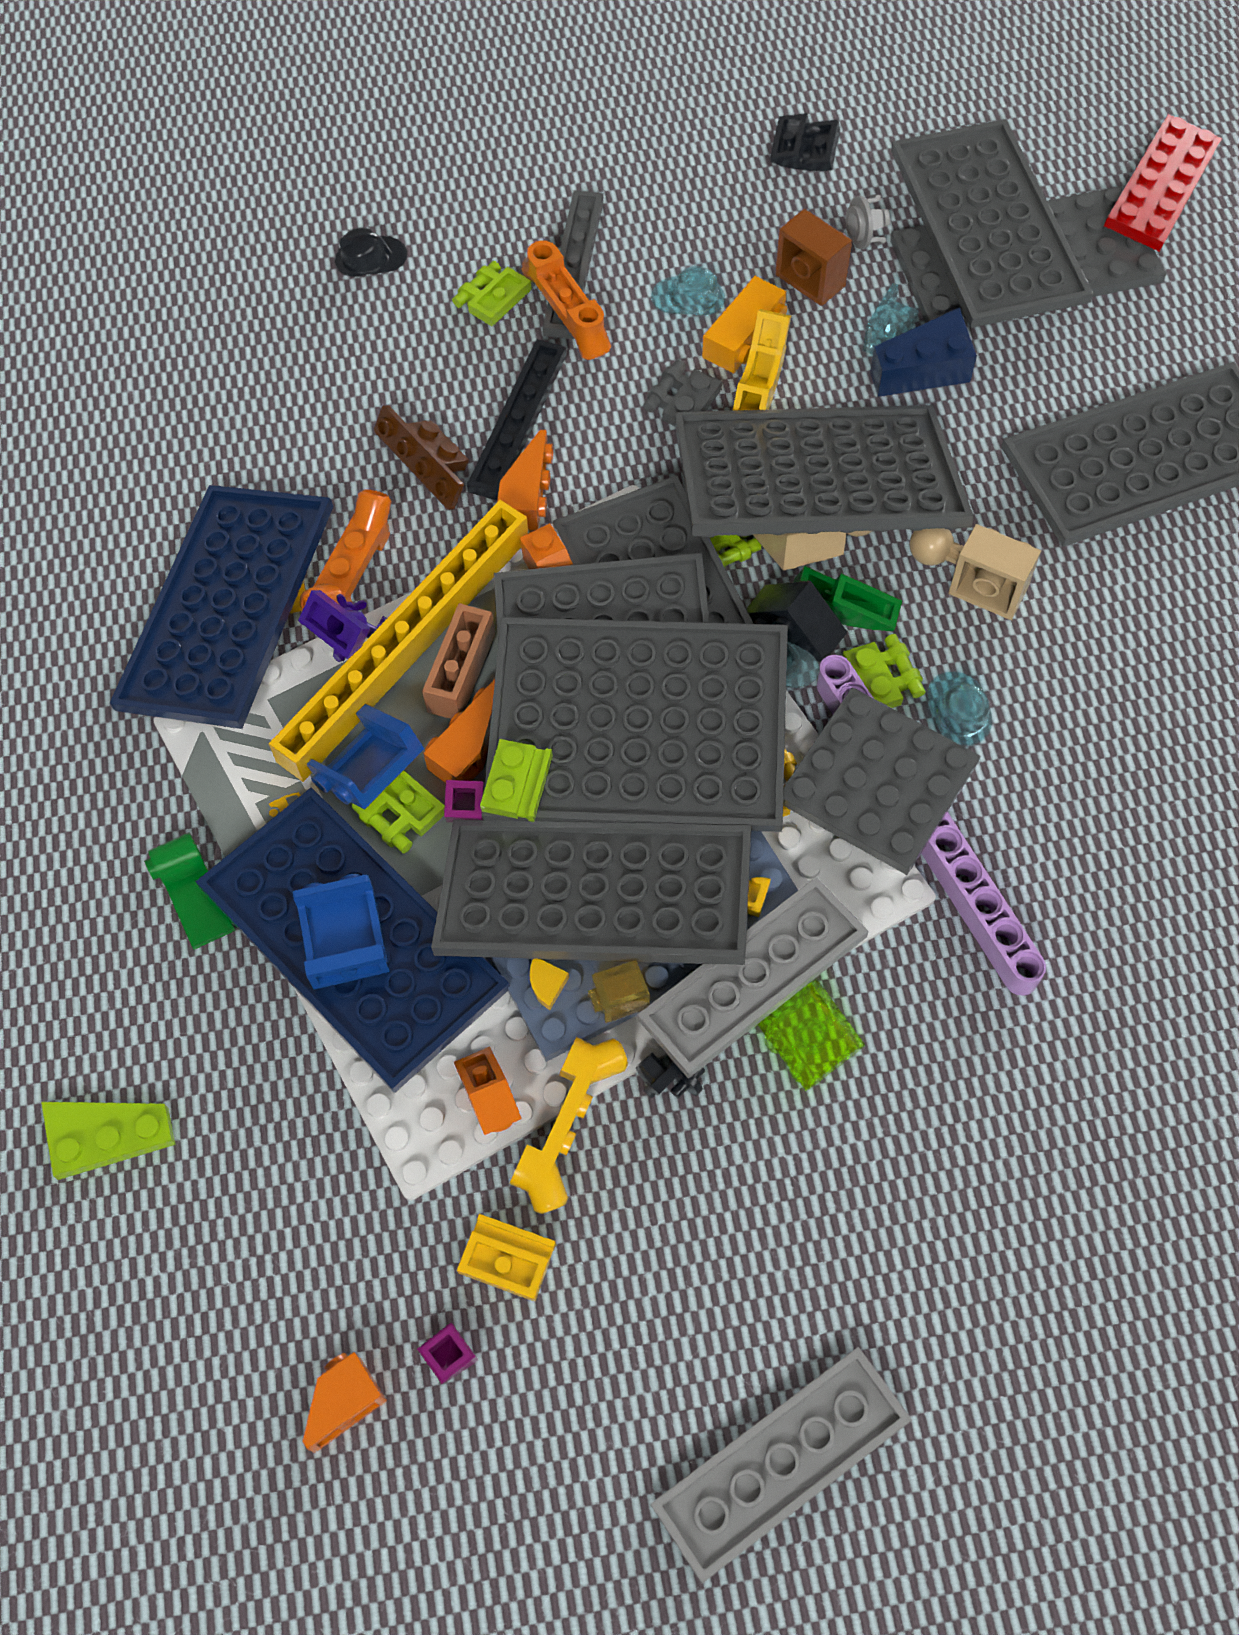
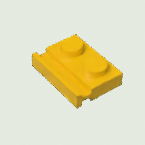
M479 1214L457 1272L458 1274L535 1302L553 1250H555L556 1241Z

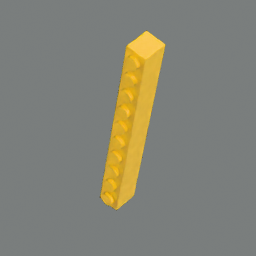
M499 500L363 643L362 647L342 665L268 743L276 763L304 782L312 773L307 763L311 759L322 763L360 722L356 712L365 704L374 707L450 625L458 604L469 605L494 578V573L499 572L521 549L520 537L528 534L527 517L502 500Z

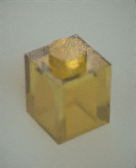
M637 960L592 974L593 989L587 990L588 997L594 1013L601 1011L605 1023L638 1013L650 1005V994Z

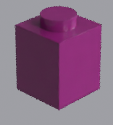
M446 780L444 809L446 822L453 823V819L483 820L480 807L485 788L483 781Z

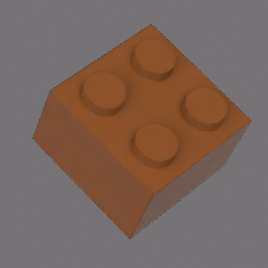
M804 208L779 229L775 275L822 307L846 286L852 240Z

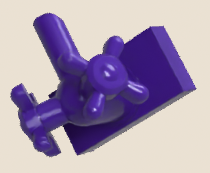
M312 590L298 621L334 649L333 657L337 662H344L345 658L349 659L362 647L366 637L369 638L387 619V617L382 616L376 627L368 623L365 615L359 612V610L367 607V603L364 600H359L353 604L346 601L344 595L338 594L336 597L337 603L321 590Z

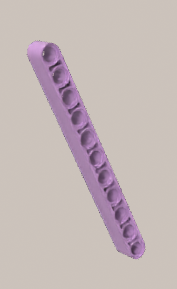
M830 655L822 660L819 668L817 690L832 714L835 713L852 687L872 697L851 663L845 657ZM828 676H837L839 679H832ZM947 812L921 854L1005 986L1016 995L1024 996L1031 994L1046 971L1045 961ZM937 845H946L952 851L944 852ZM956 875H965L969 877L971 882H962ZM984 905L991 910V913L984 914L976 906ZM1004 936L1011 941L1012 945H1003L999 943L996 937ZM1020 967L1029 970L1033 977L1025 978L1021 976L1016 968Z

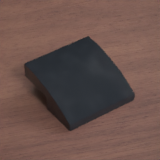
M807 113L779 116L770 155L771 163L798 170L832 171L840 134L839 120L810 123Z

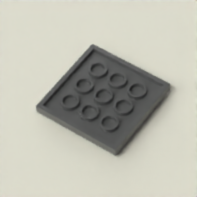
M852 687L784 786L783 806L908 875L979 763L981 756Z

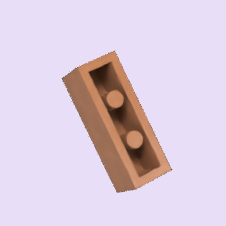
M458 604L422 690L428 713L452 719L455 714L466 709L495 637L491 611Z

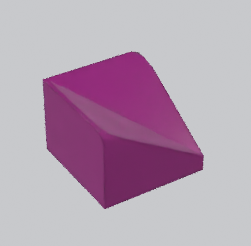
M452 1322L417 1348L442 1385L478 1361Z

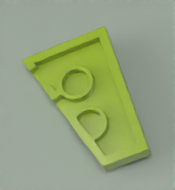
M41 1102L52 1174L57 1180L176 1145L169 1108L165 1104Z

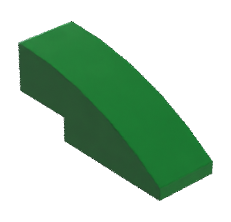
M806 566L794 578L793 582L811 581L843 625L890 632L896 627L902 605V600L842 573L836 579H833Z

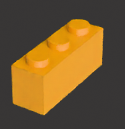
M754 276L703 335L702 358L733 374L742 364H747L758 311L763 309L786 314L787 306H785L787 291Z

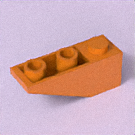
M539 430L500 480L497 502L502 500L527 517L528 530L539 529L540 517H546L547 497H543V490H549L550 470H546V466L553 462V444H548L547 430Z
M495 679L486 688L483 687L478 690L472 703L463 712L460 711L455 714L449 723V727L439 737L435 736L425 748L423 754L427 770L444 783H446V780L472 781L484 768L489 746Z

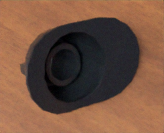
M359 227L348 231L339 240L340 248L335 255V265L339 272L346 276L358 277L397 270L407 260V249L396 238L379 236L369 228Z

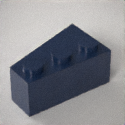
M960 308L874 346L870 375L878 397L971 382L977 355Z

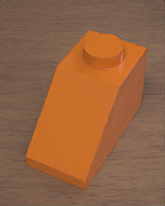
M550 523L520 537L523 560L529 569L573 565L565 545Z
M490 1046L454 1061L458 1075L484 1135L491 1132L504 1131L514 1122L522 1119L507 1079Z
M355 1352L349 1356L346 1353H342L333 1358L325 1365L324 1369L326 1372L317 1378L302 1441L306 1449L313 1453L319 1451L387 1402L366 1365Z

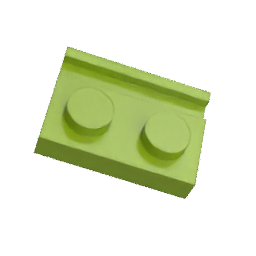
M499 739L480 804L482 812L516 819L521 817L534 822L553 757L552 749L546 748V750L537 749L533 745Z

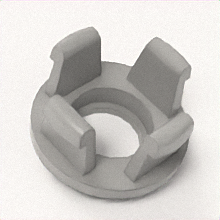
M878 194L871 195L869 199H865L863 196H856L851 200L847 209V233L858 249H866L870 243L879 246L886 242L885 237L872 238L873 230L890 225L889 209H870L869 203L881 200V196Z

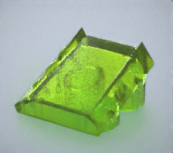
M817 979L812 980L757 1024L764 1033V1044L772 1053L781 1056L789 1067L790 1075L803 1086L805 1091L810 1090L865 1046V1043Z

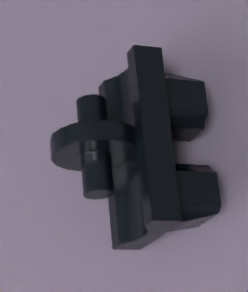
M653 1052L635 1067L642 1080L647 1084L643 1091L650 1098L659 1095L675 1078L678 1083L670 1092L676 1098H679L686 1090L694 1096H698L703 1090L702 1085L697 1080L705 1072L703 1067L688 1079L673 1060L665 1066Z

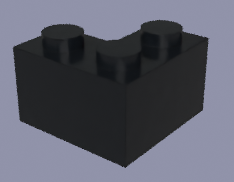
M811 581L765 585L746 608L753 624L788 625L787 643L792 648L794 656L802 662H822L824 658L831 655L848 633Z

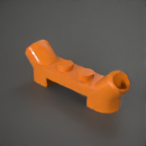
M544 240L532 243L528 247L527 257L522 263L524 277L537 285L576 340L583 359L592 360L608 353L611 349V343L604 327V312L595 299L589 301L565 268L564 256L556 245Z
M365 489L358 493L355 513L312 588L303 591L300 596L299 604L301 611L312 590H321L337 603V595L342 594L346 601L353 603L351 595L375 551H382L390 535L388 516L392 501L387 494L370 489Z

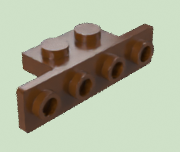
M389 405L382 406L374 432L447 510L455 509L464 484L453 472L465 471L469 459L440 430L439 426L431 420L406 423Z

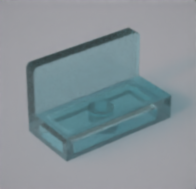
M892 283L867 323L863 344L864 352L873 355L874 346L911 330L917 321L919 310L896 302L899 289L898 284Z

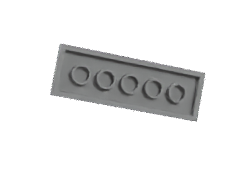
M815 877L747 930L745 965L702 964L637 1014L638 1021L689 1079L866 939L869 931Z
M857 1347L653 1501L650 1506L702 1584L910 1423L912 1419L861 1349Z

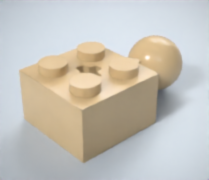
M978 524L975 525L964 546L955 543L951 531L944 528L913 531L909 543L913 557L924 565H938L945 560L956 564L948 594L1009 620L1013 619L1028 590L1042 551L1026 542L1017 541L1000 534L994 529Z
M854 531L852 533L820 532L818 534L785 533L783 535L753 534V536L784 571L844 555L846 534L860 537L872 531Z

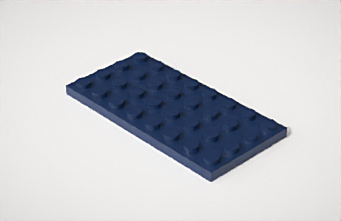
M209 485L109 704L118 712L243 729L334 507L330 497Z
M312 787L195 881L209 899L394 1094L508 992V987H510V983L483 957L434 956L431 947L437 911ZM349 874L368 875L375 893L390 972L314 990L306 976L304 961L307 960L298 908L293 899L292 892L300 890L310 883L326 884L339 881L342 877Z

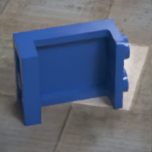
M367 704L356 712L365 729L328 766L313 759L307 763V766L314 774L311 780L324 793L331 791L344 804L348 805L351 802L364 810L424 750L409 724Z
M349 874L342 877L339 881L326 884L310 883L302 889L292 892L293 899L298 908L307 960L304 961L306 976L314 990L390 972L375 893L368 875Z

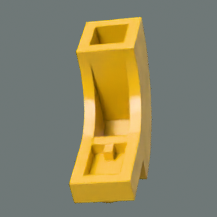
M763 309L758 311L749 357L742 378L737 385L732 411L769 410L787 348L785 345L792 316Z

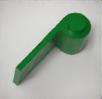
M190 832L148 850L150 858L144 860L152 879L160 878L165 885L193 950L236 931L227 916L195 882L208 872V869Z

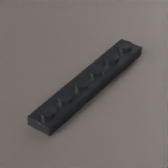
M536 339L467 483L468 493L493 500L498 499L500 480L520 456L567 356L566 346Z

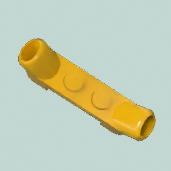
M576 1037L560 1072V1076L573 1081V1084L543 1150L541 1151L527 1144L509 1184L528 1192L533 1209L537 1213L544 1214L567 1203L568 1195L555 1161L559 1152L567 1156L577 1134L570 1130L575 1116L584 1118L593 1096L586 1093L589 1085L625 1072L628 1066L621 1042L614 1038L593 1045Z

